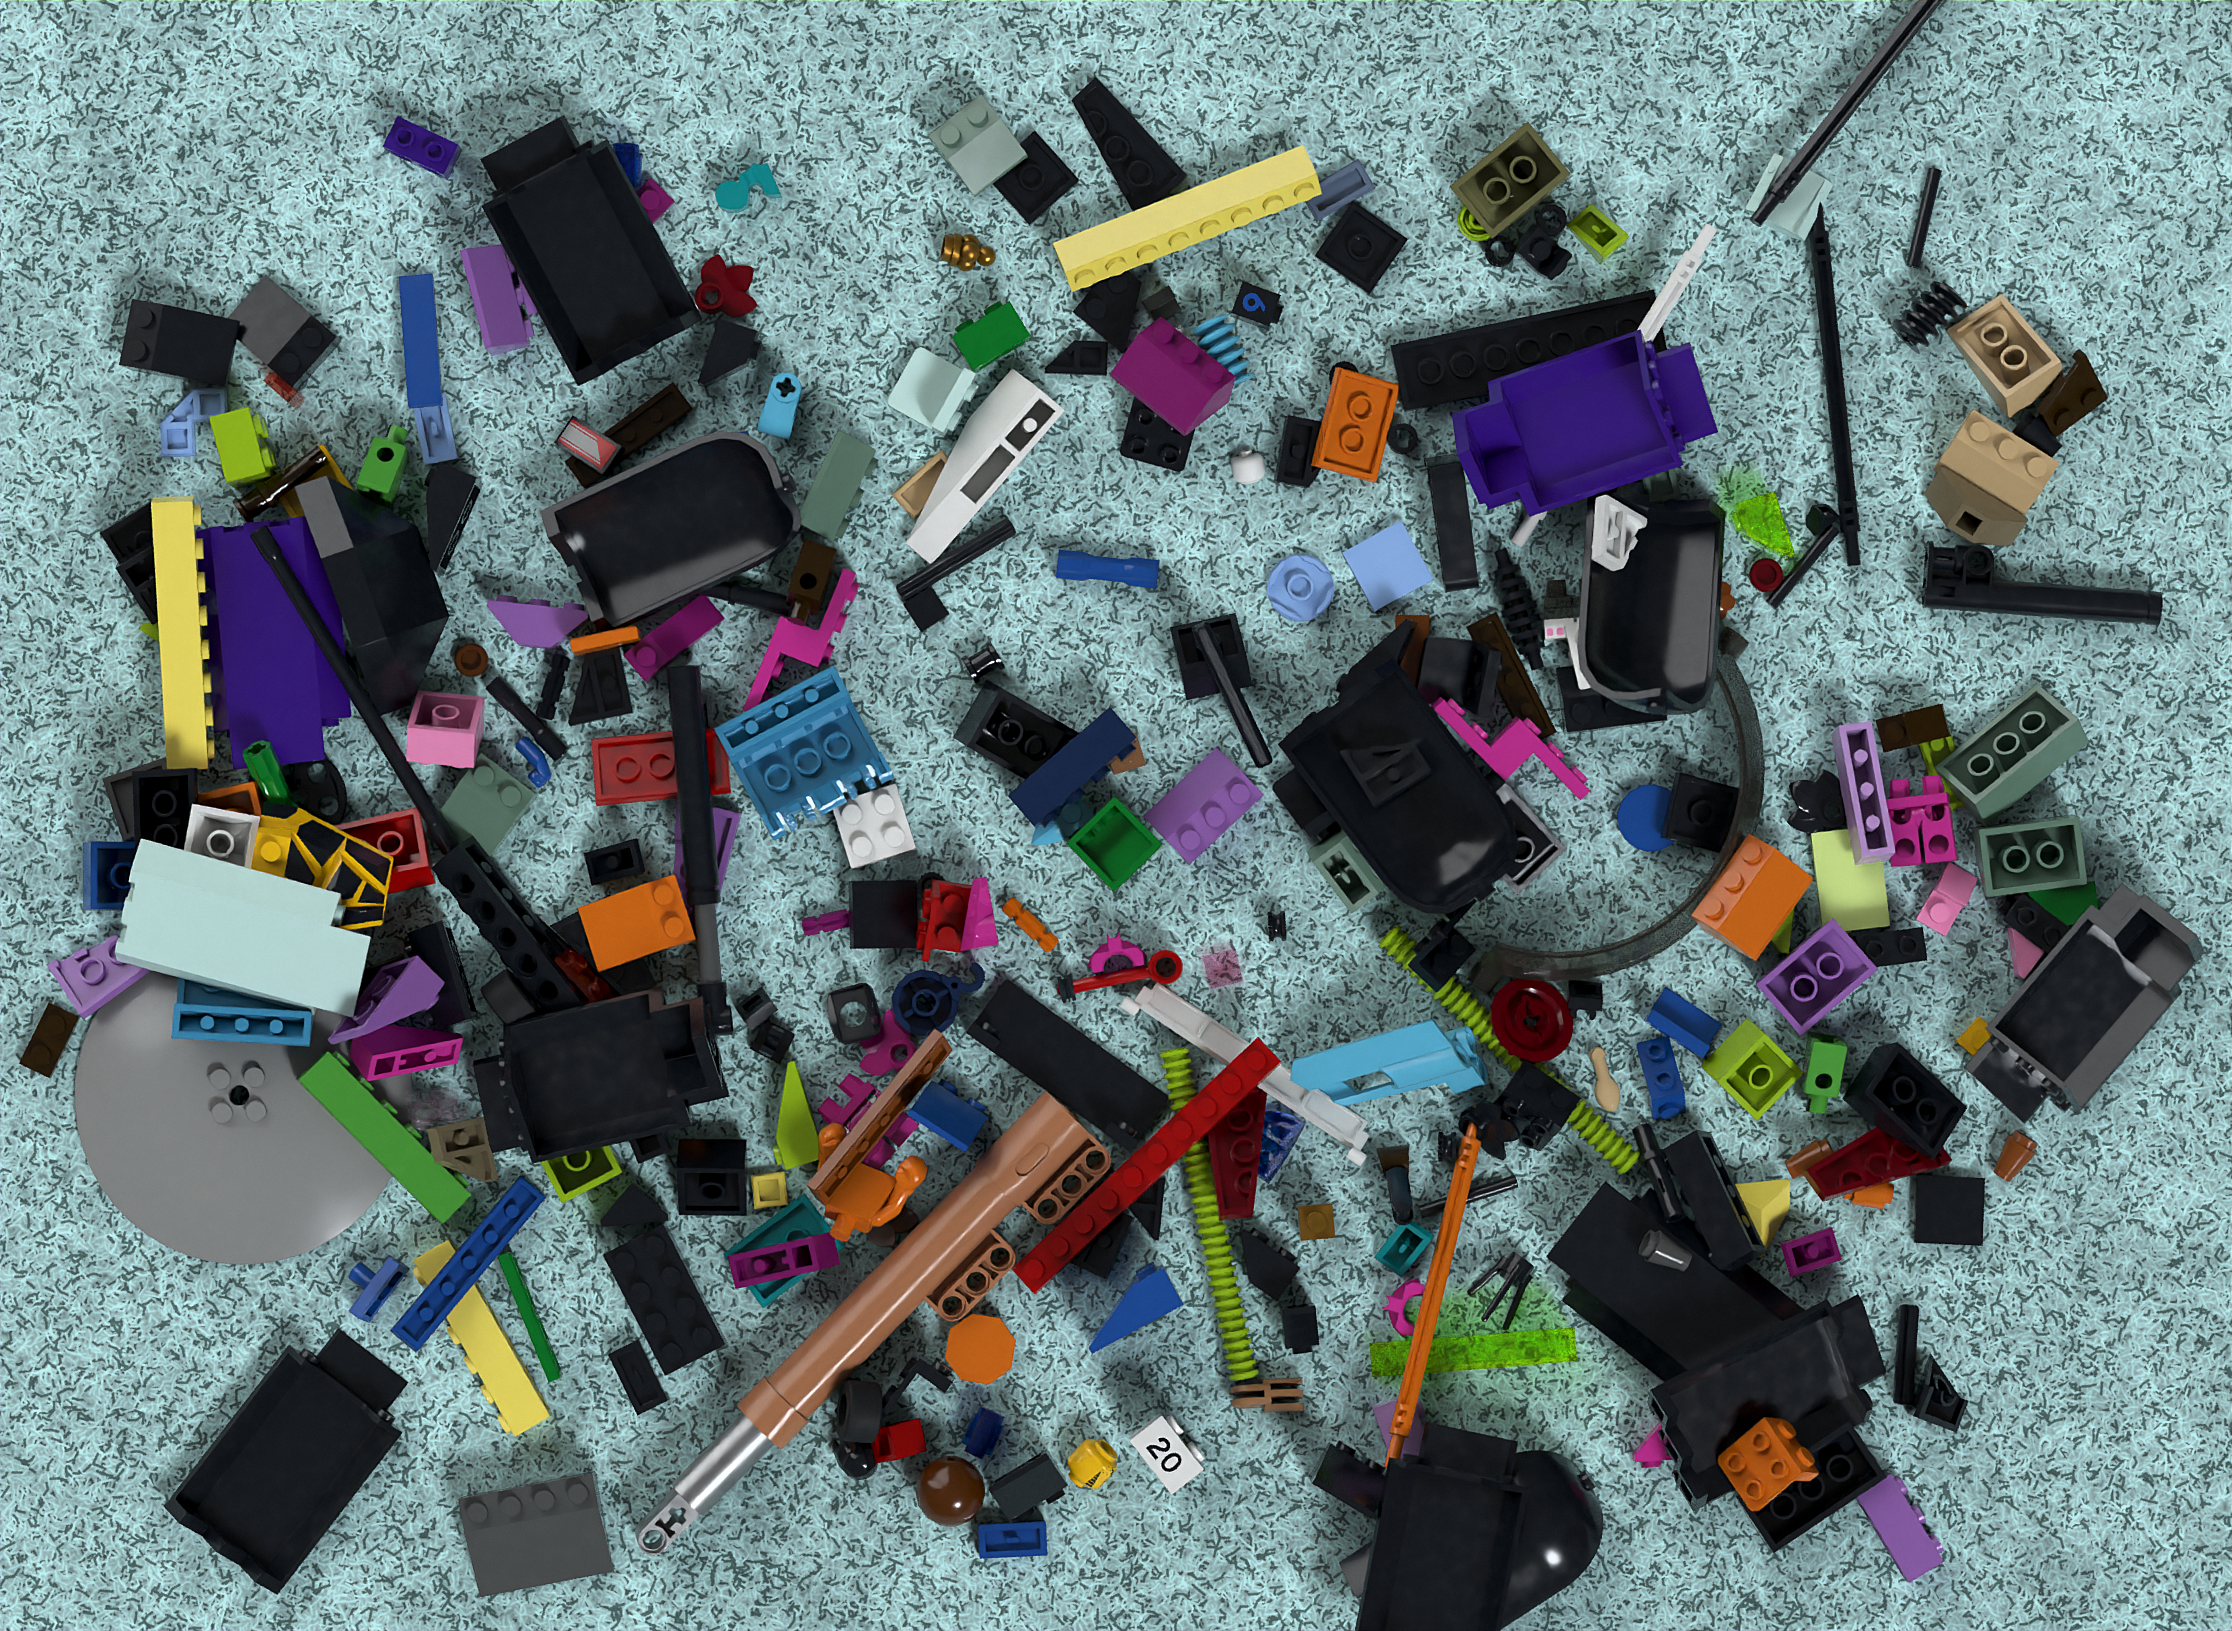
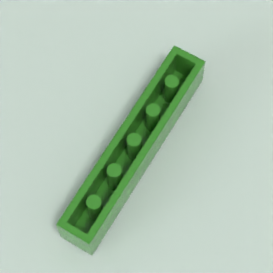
M324 1050L296 1080L439 1223L444 1224L471 1196L466 1190L470 1184L457 1171L450 1174L442 1165L434 1162L432 1149L430 1148L427 1151L418 1142L422 1136L409 1123L403 1127L394 1118L398 1114L395 1108L385 1099L379 1103L370 1094L374 1090L372 1085L361 1075L355 1078L347 1070L350 1064L337 1051L331 1054L329 1051Z

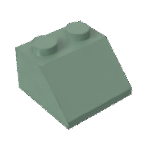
M982 94L928 135L934 148L974 197L978 196L1028 157L1001 117Z

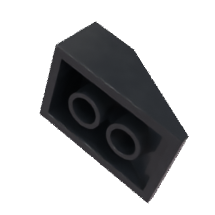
M266 275L228 317L229 319L240 321L237 340L296 391L303 386L341 343L337 336Z
M132 299L119 365L132 371L227 387L240 321L170 305Z
M439 462L437 468L431 467L424 486L428 487L426 491L430 569L444 576L483 483L477 477Z
M986 680L953 738L1026 780L1075 738L1079 732L993 682Z
M1492 770L1485 778L1499 795L1511 815L1518 839L1515 863L1502 879L1518 895L1567 848L1515 791Z
M1898 1042L1875 1047L1842 1098L1866 1121L1931 1160L1936 1158L1968 1108Z
M1340 1440L1336 1446L1329 1442L1309 1475L1311 1483L1360 1513L1372 1518L1381 1499L1385 1475L1383 1474L1385 1467L1370 1458L1365 1463L1354 1457L1356 1450Z

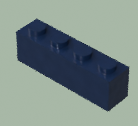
M1109 707L1013 790L1008 797L1035 828H1038L1040 825L1046 828L1060 816L1057 810L1066 802L1072 806L1085 794L1083 788L1093 780L1097 784L1111 772L1108 767L1117 758L1121 762L1128 758L1137 749L1133 744L1138 739L1112 708Z

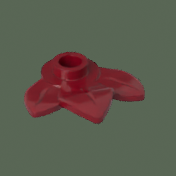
M719 254L711 257L704 263L701 269L702 283L695 291L697 307L706 314L723 312L730 317H741L752 312L757 307V303L746 292L753 280V268L746 265L726 268L725 262ZM711 291L718 295V300L713 304L705 300L706 294Z

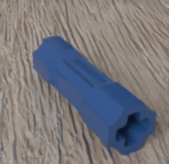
M1059 549L1056 578L1076 581L1093 579L1122 582L1128 586L1157 589L1159 560L1135 557L1128 559L1091 556L1086 552Z

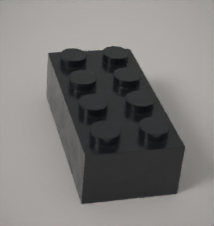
M666 1223L603 1254L665 1376L728 1343Z

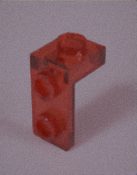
M568 949L554 959L556 964L589 999L586 1004L615 998L610 992L609 985L603 979L595 976L587 967L586 960L579 953Z

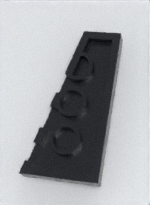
M1097 77L1072 99L1075 108L1091 137L1094 139L1132 212L1163 200L1188 177Z

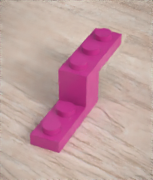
M843 568L818 631L807 626L793 624L787 618L780 616L743 708L744 712L772 698V693L767 691L772 679L778 681L785 665V662L780 660L782 655L820 669L822 663L829 664L835 646L830 644L834 632L841 633L848 615L842 613L847 600L854 601L860 587V583L855 582L857 578L856 573Z
M1439 697L1431 705L1448 725L1504 781L1534 753L1577 798L1581 800L1590 792L1584 785L1588 778L1575 765L1569 769L1561 761L1565 755L1551 741L1545 745L1537 737L1541 731L1528 717L1522 722L1515 716L1487 744L1485 740L1489 736L1475 722L1469 726L1461 718L1466 712L1452 698L1446 702Z

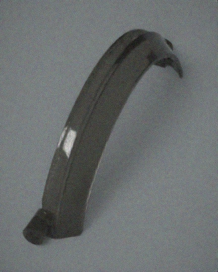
M1725 626L1719 634L1715 677L1725 695L1738 740L1740 762L1739 791L1735 814L1728 836L1705 878L1686 900L1663 919L1629 938L1606 946L1578 951L1553 952L1530 950L1497 942L1489 952L1484 951L1465 976L1467 981L1489 996L1504 975L1526 980L1568 981L1612 974L1635 966L1663 952L1685 937L1698 925L1691 914L1748 834L1755 835L1764 795L1765 760L1763 737L1751 693L1736 663L1750 643L1739 633Z

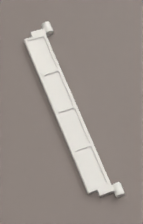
M1158 982L1152 990L1144 986L1135 1000L1127 996L1120 1008L1133 1016L1138 1013L1139 1009L1143 1010L1226 1066L1250 1045L1249 1042ZM1282 1064L1257 1086L1351 1148L1346 1158L1358 1166L1362 1165L1367 1155L1361 1152V1149L1370 1136L1363 1131L1368 1121L1345 1106L1332 1102L1331 1097L1321 1090L1314 1089L1309 1091L1290 1081L1291 1070Z

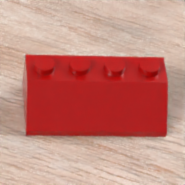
M416 807L333 825L345 833L394 857L388 894L436 884L434 871L431 868L433 863L424 824Z

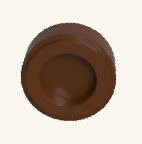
M468 643L457 650L454 663L457 670L464 676L477 677L486 671L489 657L483 647L478 644Z

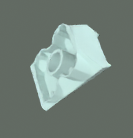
M1774 153L1745 208L1751 216L1769 195L1767 190L1791 160ZM1809 170L1785 202L1779 203L1764 221V224L1790 238L1805 241L1817 218L1819 203L1821 202L1823 206L1833 184Z

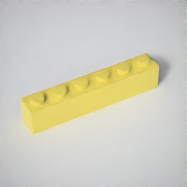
M452 1239L443 1242L413 1260L417 1267L412 1270L422 1287L426 1284L428 1285L458 1250ZM475 1282L446 1317L450 1324L446 1329L454 1344L458 1345L461 1343L467 1355L463 1359L473 1375L478 1372L484 1385L480 1386V1389L489 1404L495 1402L501 1414L497 1418L506 1433L512 1431L516 1437L553 1414L479 1285Z

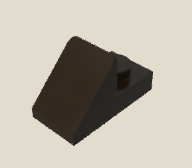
M1943 703L1876 720L1884 753L1951 736Z

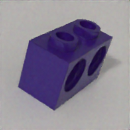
M399 116L396 117L383 145L388 153L446 180L449 179L462 152L458 144Z

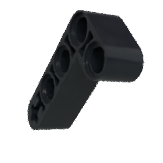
M1457 453L1424 458V465L1427 467L1428 473L1427 484L1431 493L1444 591L1447 593L1479 588L1466 482L1462 464Z

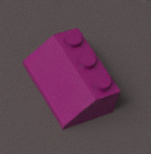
M1162 317L1137 335L1110 374V377L1183 436L1189 434L1229 402L1236 378L1235 375Z

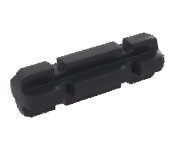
M560 654L552 655L549 665L552 668L550 672H547L540 696L543 699L542 702L538 703L536 715L540 718L552 720L555 716L557 709L555 703L559 702L566 678L563 675L565 671H568L570 658Z

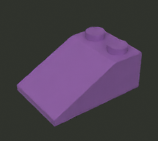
M1832 918L1758 978L1756 986L1801 1036L1874 974L1878 968L1838 922Z
M418 955L381 967L358 998L353 1018L345 1016L328 1041L333 1045L356 1038L423 1009H430L438 1001V992L445 982Z

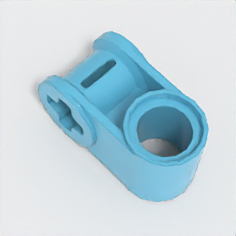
M783 372L774 377L767 400L762 408L757 431L790 440L802 392L801 383L795 375ZM786 379L791 380L792 387L796 388L794 393H788L787 397H782V392L777 389L778 384H784Z

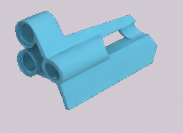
M1429 1019L1293 1060L1290 1081L1309 1091L1320 1089L1331 1097L1332 1102L1347 1106L1445 1082L1453 1093L1457 1094L1487 1085L1489 1077L1484 1060L1481 1056L1477 1055L1476 1041L1469 1026L1443 1032L1434 1019ZM1377 1071L1382 1072L1391 1079L1390 1082L1356 1091L1354 1087L1345 1082L1346 1080Z

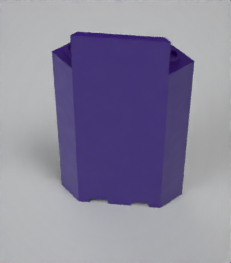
M305 516L291 517L289 520L283 521L266 520L243 523L242 526L209 527L196 531V537L203 538L204 559H198V569L200 572H205V580L211 588L210 591L201 595L202 606L207 605L208 626H204L205 639H209L210 659H207L208 672H211L212 692H210L211 705L213 706L214 733L227 732V738H230L233 770L248 769L243 758V750L251 746L252 743L261 740L271 742L280 765L324 760L325 751L322 728L339 726V720L351 717L348 694L270 565L263 559L249 534L267 524L281 547L283 556L346 658L342 615Z

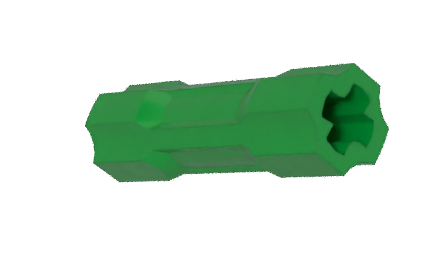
M261 740L252 743L251 746L243 750V758L251 776L257 781L266 802L300 808L299 804L294 801L283 777L279 759L271 742Z

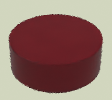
M1770 558L1759 559L1749 570V581L1760 592L1775 590L1783 579L1781 566Z

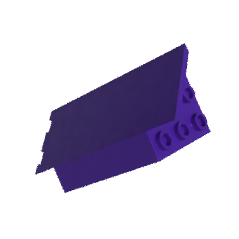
M1641 329L1488 381L1489 402L1452 414L1457 455L1479 504L1486 503L1489 510L1522 499L1529 517L1682 466L1681 451L1686 450L1685 443L1718 432L1690 342L1656 353L1652 341H1645Z

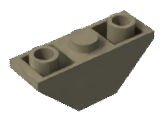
M1943 466L1924 493L1945 526L1974 544L2011 546L2028 522V518Z

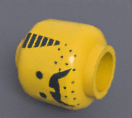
M1101 1438L1098 1440L1087 1439L1069 1455L1067 1464L1070 1472L1068 1475L1072 1482L1080 1488L1086 1486L1091 1489H1097L1117 1471L1116 1459L1118 1455L1114 1448Z

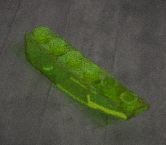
M1560 1326L1433 1337L1424 1373L1577 1361L1575 1327ZM1412 1339L1369 1343L1372 1377L1403 1375Z

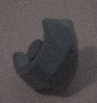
M840 1439L839 1445L836 1440H833L832 1448L838 1466L847 1476L855 1480H864L871 1477L877 1471L878 1463L876 1464L871 1443L850 1442Z

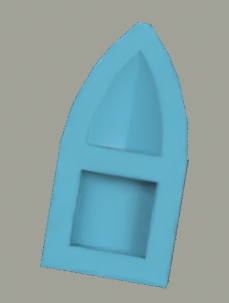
M1081 798L1072 806L1066 802L1057 810L1060 816L1046 828L1042 825L1035 828L1031 844L1048 845L1059 842L1083 827L1094 815Z

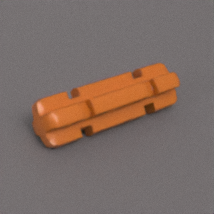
M1010 898L1002 906V911L1010 919L1013 917L1016 920L1014 923L1033 941L1036 939L1039 942L1038 945L1045 952H1051L1058 944V938L1051 931L1047 932L1045 930L1046 927L1027 909L1021 908L1023 905L1017 899Z

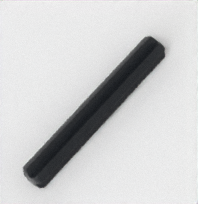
M1009 519L1003 520L896 585V590L903 600H908L1016 534L1013 524Z

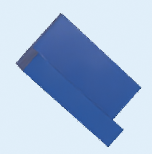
M1667 987L1664 988L1644 1019V1022L1699 1058L1705 1056L1710 1048V1042L1722 1025V1023Z

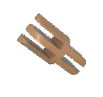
M1303 1377L1262 1379L1261 1384L1234 1386L1230 1390V1395L1262 1394V1397L1230 1400L1231 1405L1238 1409L1263 1408L1264 1413L1304 1411V1403L1271 1404V1401L1304 1398L1303 1390L1301 1389L1271 1390V1387L1302 1385Z

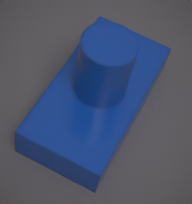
M390 1256L377 1273H374L363 1263H358L351 1270L349 1279L364 1291L349 1309V1312L358 1319L370 1323L410 1268L400 1260Z

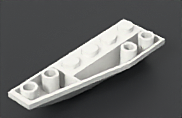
M1012 368L968 419L906 544L925 561L932 564L1065 410L1040 388Z

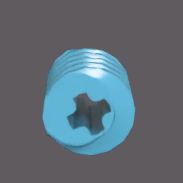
M1224 314L1198 325L1193 330V335L1204 336L1197 343L1198 347L1209 349L1206 353L1236 376L1235 386L1255 377V374L1243 372L1250 364V361H1239L1238 357L1245 352V348H1234L1233 345L1240 339V336H1229L1228 332L1235 327V323H1224L1223 320L1229 315Z

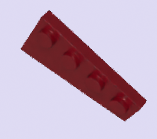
M1256 1087L1207 1133L1219 1221L1253 1217L1267 1093L1259 1087Z
M1875 1127L1806 1169L1803 1175L1822 1202L1948 1165L1952 1159L1942 1147L1936 1158L1931 1160Z

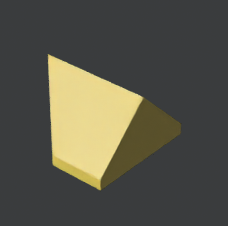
M1789 1179L1735 1184L1766 1250L1790 1209Z

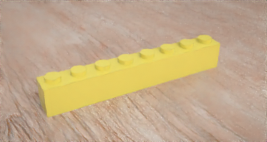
M1301 145L1053 243L1071 292H1074L1109 277L1120 275L1142 264L1153 262L1170 253L1181 251L1193 244L1214 238L1239 226H1245L1267 215L1278 213L1300 202L1308 201L1313 197L1321 195L1322 191L1314 166L1304 145Z
M194 496L153 497L151 512L167 769H208L210 759H215L216 754L215 739H208V726L214 725L213 706H206V693L212 692L211 672H204V659H210L209 639H202V626H208L207 605H200V592H206L205 572L198 571V559H204L203 538L196 537V525H202L201 505H195Z

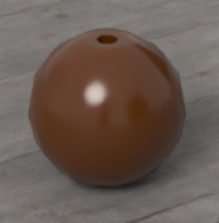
M958 1456L940 1457L926 1465L918 1477L916 1486L918 1506L928 1519L938 1525L946 1527L962 1525L973 1519L983 1506L985 1497L983 1476L975 1465Z

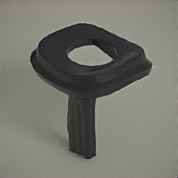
M859 983L834 990L828 994V1020L832 1033L839 1043L849 1045L875 1037L880 1032L881 1016L873 988L869 984ZM850 1002L860 1003L866 1009L867 1016L865 1021L856 1027L845 1025L840 1017L842 1008Z

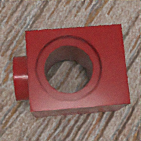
M920 1418L880 1427L876 1440L871 1443L876 1464L899 1460L927 1451L925 1434Z

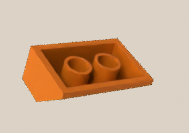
M1749 833L1691 916L1704 932L1756 962L1814 879L1776 848Z

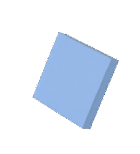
M1402 521L1342 552L1374 612L1434 580Z

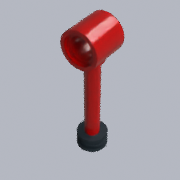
M1161 950L1147 961V965L1072 980L1071 974L1067 975L1068 978L1064 976V979L1059 976L1057 977V994L1061 996L1062 1002L1066 1003V999L1070 1002V998L1076 1001V993L1151 978V981L1155 980L1161 984H1172L1181 977L1183 963L1176 953L1170 950ZM1165 957L1171 958L1176 965L1175 972L1169 977L1160 976L1156 970L1158 961Z

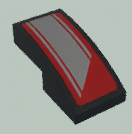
M573 415L554 442L557 446L605 477H608L626 450Z

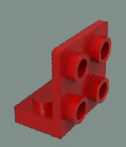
M932 879L931 889L924 888L921 909L922 918H925V922H918L916 932V950L921 951L922 961L929 962L931 948L961 953L960 948L972 885Z

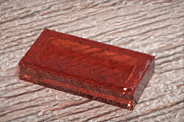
M270 372L263 380L295 409L298 410L305 402L304 398L275 372Z

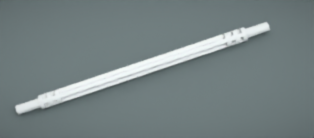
M1705 224L1689 252L1685 250L1676 268L1670 274L1668 281L1637 329H1641L1646 342L1654 340L1682 292L1688 286L1690 279L1696 273L1698 266L1702 263L1700 258L1717 232V229L1709 224ZM1548 511L1531 517L1527 514L1511 541L1522 548L1538 521H1543Z

